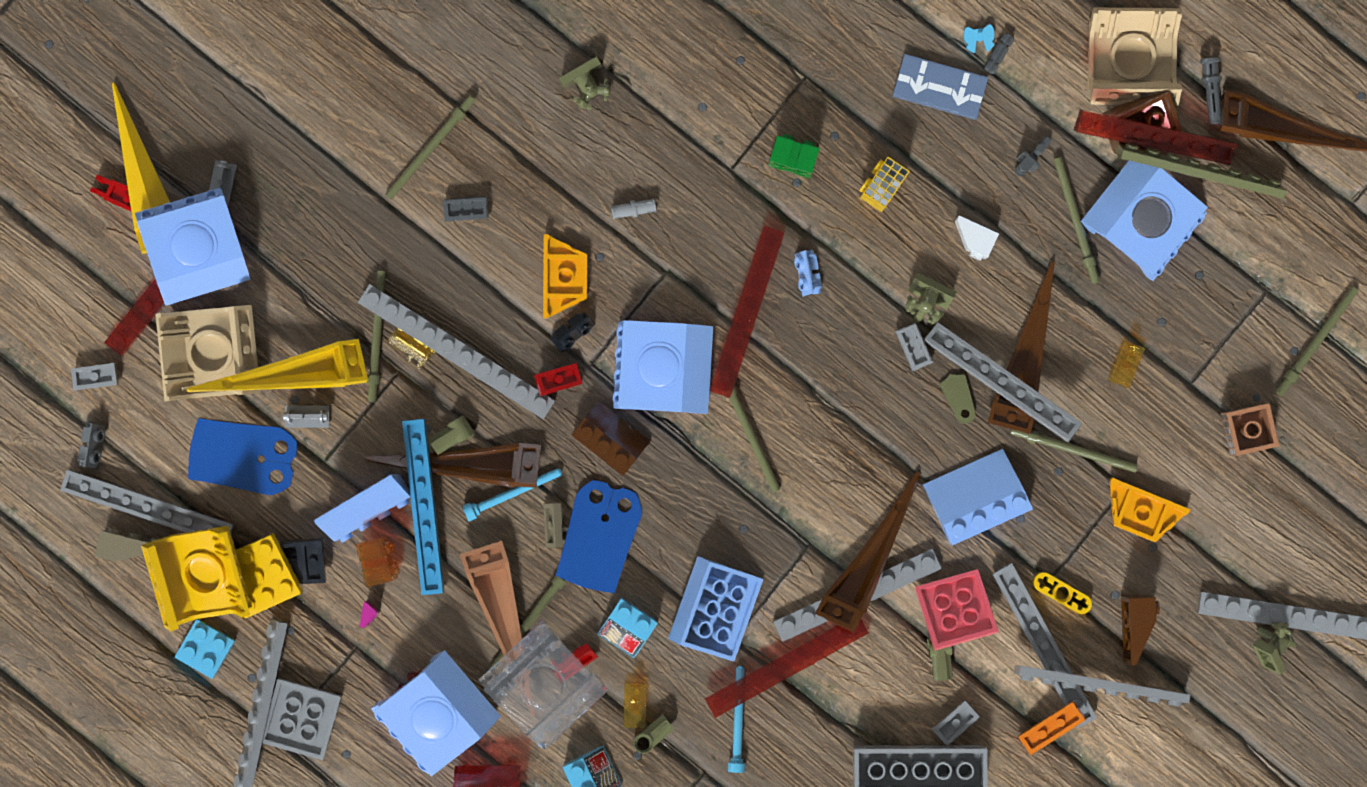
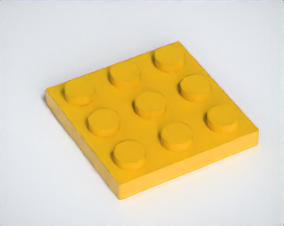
M274 533L236 550L252 609H249L250 615L244 618H248L303 592Z

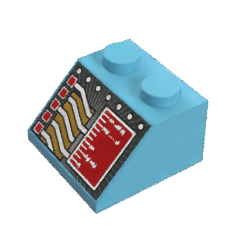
M621 597L598 635L635 658L658 624V621Z
M604 745L563 765L571 787L622 786Z

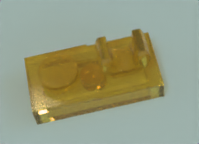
M399 328L391 334L388 340L397 350L409 354L407 362H410L413 358L418 360L419 364L416 367L418 369L425 365L435 353L434 350Z
M1123 340L1108 381L1129 389L1145 348Z
M624 683V728H646V683Z

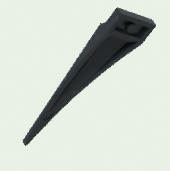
M300 538L279 542L300 584L326 583L323 538Z

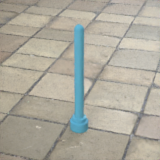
M556 468L538 476L537 486L561 476V469ZM516 486L478 504L467 503L462 508L470 522L477 519L480 512L533 488Z
M742 666L736 668L733 758H730V762H728V772L734 773L745 772V763H743L741 758L745 669Z

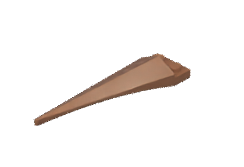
M499 541L462 553L460 557L471 587L531 715L534 716L535 711L509 561L503 542Z

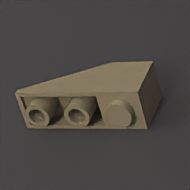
M108 527V530L100 531L94 556L115 562L142 556L141 545L158 539L151 538L148 541L142 539L143 535L130 532L129 535L121 534L122 530Z

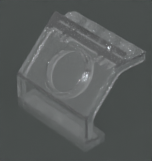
M544 620L479 679L484 687L483 690L527 737L544 750L608 691V688L595 673L592 674L576 658Z

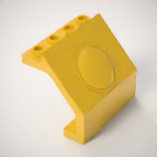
M229 526L174 534L141 545L163 624L167 630L174 631L179 629L178 625L200 618L225 614H236L243 618L250 615L249 609H252Z

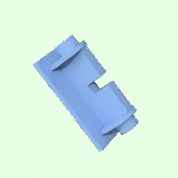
M813 250L795 253L794 263L798 270V285L802 291V296L821 293L820 273L812 274V270L819 269L817 255L814 254Z

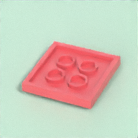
M978 569L915 587L934 651L998 633L999 630Z

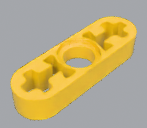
M1039 572L1033 577L1032 583L1037 591L1076 613L1086 614L1090 611L1092 601L1087 595L1048 573ZM1046 576V582L1051 585L1054 584V581L1057 582L1052 588L1051 594L1048 593L1051 590L1046 586L1039 587V578L1043 579ZM1059 587H1065L1068 590V596L1065 599H1059L1056 596V591ZM1073 592L1076 593L1074 598L1078 600L1085 599V608L1081 607L1078 610V604L1073 601L1070 602V605L1067 604L1071 600Z

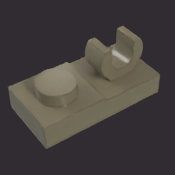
M561 503L543 504L546 547H563L566 539L562 538V533L568 531V527H561L564 516Z

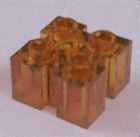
M387 536L356 544L366 587L398 579L397 574H400L397 561H392L391 553H394L392 540H388Z

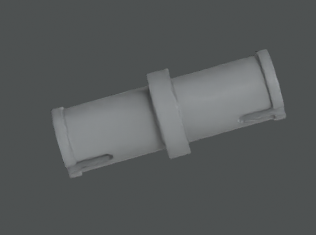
M654 198L638 202L631 200L630 203L612 205L611 212L613 220L628 216L635 218L639 214L656 212Z

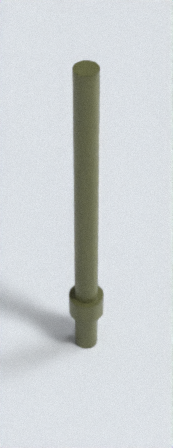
M469 95L458 108L456 107L451 112L452 116L385 193L390 200L394 198L456 123L464 119L465 113L476 101Z
M1062 157L1053 159L1084 257L1082 260L1084 268L1088 270L1091 283H1098L1100 279L1095 266L1097 265L1096 258L1092 256Z
M377 271L376 288L384 293L386 271ZM375 313L373 318L370 373L367 375L368 381L366 383L369 384L367 401L376 402L377 385H380L378 370L382 318Z
M1351 286L1291 370L1288 369L1283 376L1285 379L1275 391L1279 396L1283 397L1291 384L1296 383L1300 377L1299 373L1357 295L1358 289Z
M726 370L718 373L725 388L723 390L725 396L730 399L767 482L774 493L780 490V487L737 396L739 392L736 386L732 385Z
M1010 430L1011 435L1024 438L1026 442L1044 444L1134 473L1138 467V464L1038 434V431L1031 430V434Z
M558 576L553 578L551 581L552 585L521 624L522 638L556 592L565 586L566 580ZM502 651L490 665V668L496 672L506 660Z

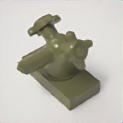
M597 56L559 78L564 89L577 83L583 95L580 99L574 97L573 101L583 109L592 110L593 107L588 105V102L597 94H604V101H607L611 92L607 79H604V86H597L591 75L602 68Z
M917 272L908 291L919 296L920 299L917 301L916 298H912V295H909L906 302V311L915 315L913 321L917 324L922 321L925 314H928L930 317L927 319V322L934 324L944 315L943 311L939 309L936 311L934 309L935 305L947 310L956 295V291Z
M1288 622L1272 623L1271 626L1275 628L1274 633L1258 626L1256 628L1258 635L1269 641L1267 644L1257 639L1252 645L1263 667L1282 675L1286 669L1281 659L1282 653L1291 646H1297L1292 637V631L1288 629L1289 624Z

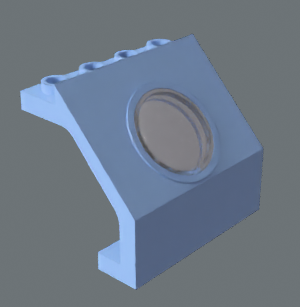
M1129 160L1081 222L1089 232L1093 234L1098 233L1109 240L1132 259L1147 278L1154 281L1163 272L1170 259L1176 256L1181 245L1190 238L1197 225L1203 222L1208 207L1162 168Z

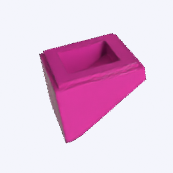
M368 600L364 601L359 625L361 628H366L380 613V610Z

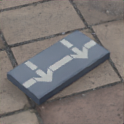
M904 54L892 97L977 120L988 77Z

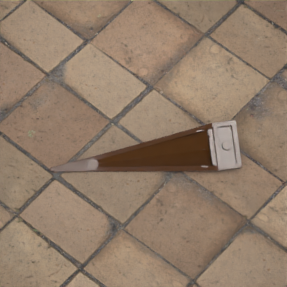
M1225 90L1222 95L1220 131L1240 134V137L1367 152V142L1315 125L1247 94Z
M1054 261L1049 266L1006 369L1038 393ZM996 393L987 423L1031 434L1034 418Z
M516 443L480 449L442 452L439 455L437 453H429L431 472L433 474L515 488V486L537 488L541 445ZM406 455L367 456L365 458L367 462L407 469Z
M919 471L914 474L905 490L865 546L824 594L815 612L816 615L847 630L855 631L863 613L866 614L921 476Z

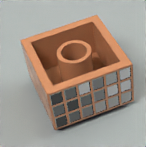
M1270 403L1220 413L1230 456H1239L1279 447Z

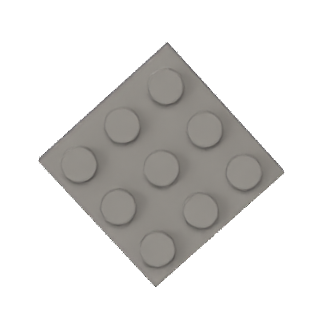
M278 678L268 712L262 743L324 760L342 696Z

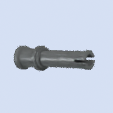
M1220 58L1200 60V64L1203 66V78L1201 80L1206 87L1209 125H1218L1221 122L1219 83L1222 77L1219 76L1218 69ZM1212 94H1214L1215 112L1213 110Z

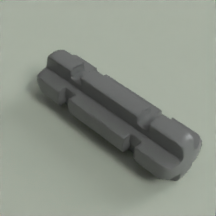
M1007 33L1003 35L1000 40L1001 43L997 45L990 57V61L984 67L985 71L990 74L996 72L999 67L998 64H1001L1009 50L1008 47L1014 41L1013 36Z

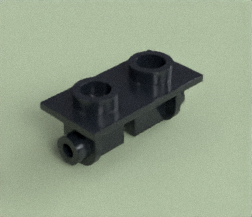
M584 311L577 312L567 321L571 328L567 329L563 324L552 333L553 336L550 339L561 352L570 349L575 341L581 336L588 334L595 325Z

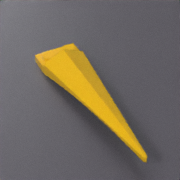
M113 82L112 88L134 230L141 253L145 254L147 251L135 213L170 203L118 88Z
M359 339L338 341L262 367L191 386L187 389V392L345 387V385L366 383L368 376Z

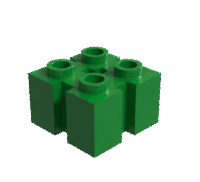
M782 134V137L777 136L768 166L810 179L820 148L815 147V143L803 140L802 144L794 142L795 137L787 134Z

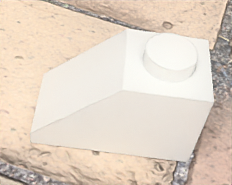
M958 216L955 224L965 250L970 252L969 256L980 261L982 258L987 259L999 233Z

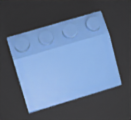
M1003 449L923 484L950 545L957 544L1033 509Z
M392 474L314 521L334 542L341 540L343 543L353 537V531L357 529L363 531L372 526L370 521L378 517L379 520H382L391 514L389 510L397 506L400 509L409 504L408 499L411 498L410 491L400 474Z
M697 556L668 639L681 646L735 661L763 579Z

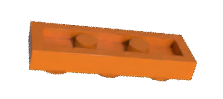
M1073 700L1019 734L1018 738L1030 755L1084 722L1086 718Z

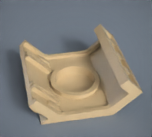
M1093 7L1092 16L1089 18L1088 88L1091 105H1120L1165 91L1170 92L1173 104L1179 105L1182 86L1181 83H1177L1176 71L1177 37L1182 17L1181 8Z
M252 305L156 314L164 401L260 393V390L187 392V389L191 386L258 368Z

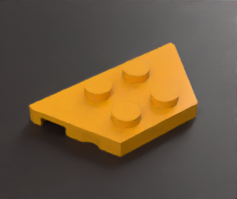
M544 234L543 249L544 319L587 299L588 255L548 234Z
M1111 477L1109 480L1113 526L1152 542L1158 541L1166 531L1175 526L1191 510Z

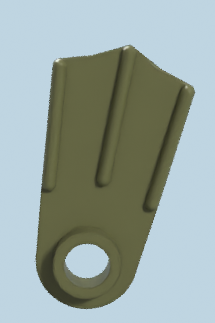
M950 374L940 383V387L956 419L960 423L968 424L975 418V410L966 376ZM962 410H967L969 417L963 418L961 416Z

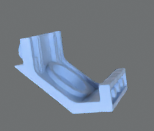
M221 187L135 213L165 306L251 280Z
M619 321L617 349L615 352L616 371L614 373L613 408L708 414L713 326Z
M445 650L435 654L423 671L393 695L375 703L371 707L376 719L384 723L389 729L390 735L397 739L403 745L404 751L416 760L418 767L431 776L477 742L501 717Z

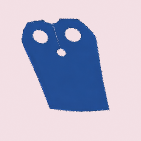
M198 418L190 446L188 479L265 495L277 494L290 487L293 477L291 462L296 457L297 441L287 431L279 427L238 424ZM279 440L285 441L288 445V450L284 454H278L274 450V445ZM258 456H264L265 462L259 463L257 461ZM273 470H279L283 474V480L278 484L272 483L269 479V475Z
M595 480L590 481L579 490L575 498L556 576L584 588L615 593L642 515L641 504L636 493L625 488L612 489L608 483ZM592 490L602 492L603 499L600 503L595 504L590 501L589 494ZM623 498L629 499L632 504L631 509L628 512H621L618 509L619 500ZM607 513L609 520L603 522L601 516Z

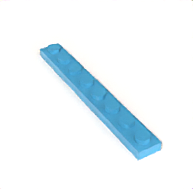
M426 418L404 420L402 425L421 595L441 594L445 592Z

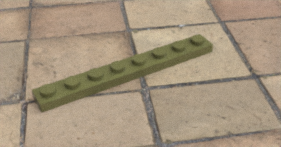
M1118 143L1115 151L1121 159L1284 199L1287 192L1281 185V182L1273 178H1269L1267 181L1253 173H1249L1247 176L1233 168H1229L1227 171L1213 163L1203 165L1200 164V161L1193 158L1183 160L1180 159V156L1173 153L1163 155L1153 148H1147V150L1139 149V146L1133 143H1126V145Z

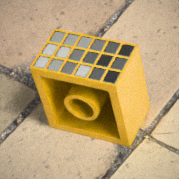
M889 157L885 161L880 159L872 171L875 175L874 178L870 179L868 177L860 189L863 193L860 198L882 212L910 171Z

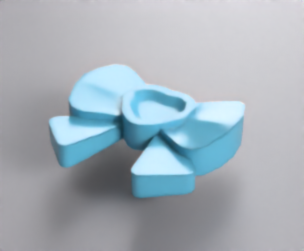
M989 24L984 28L975 30L966 27L963 32L964 41L968 44L966 49L975 53L976 41L980 42L983 40L986 51H989L995 45L992 42L995 35L992 25Z

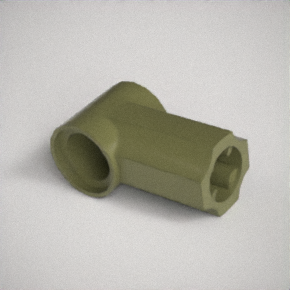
M464 415L447 425V428L428 439L438 455L455 444L464 442L475 434Z
M927 638L934 681L953 679L950 656L952 655V646L934 651L931 638Z
M662 714L635 736L633 741L635 750L642 754L650 752L656 744L674 730L673 726ZM646 737L650 743L646 749H640L637 746L639 738Z

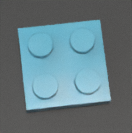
M196 619L175 658L214 679L236 640L202 620Z

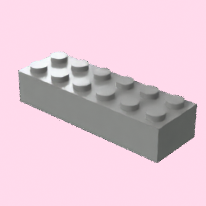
M984 745L853 746V787H988L987 748Z

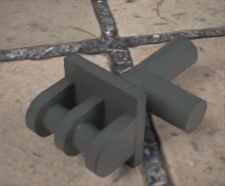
M1045 136L1030 154L1023 151L1017 157L1020 163L1014 170L1016 176L1022 177L1028 170L1033 173L1039 168L1040 164L1036 159L1052 142L1049 137Z

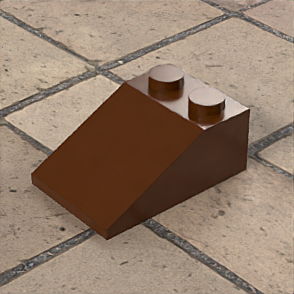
M1169 91L1120 104L1100 114L1112 151L1117 154L1115 151L1118 143L1123 145L1133 143L1139 146V149L1144 150L1182 131Z
M1149 595L1121 596L1123 661L1130 665H1137L1157 620L1156 614H1159L1160 606L1159 602L1156 601V597Z

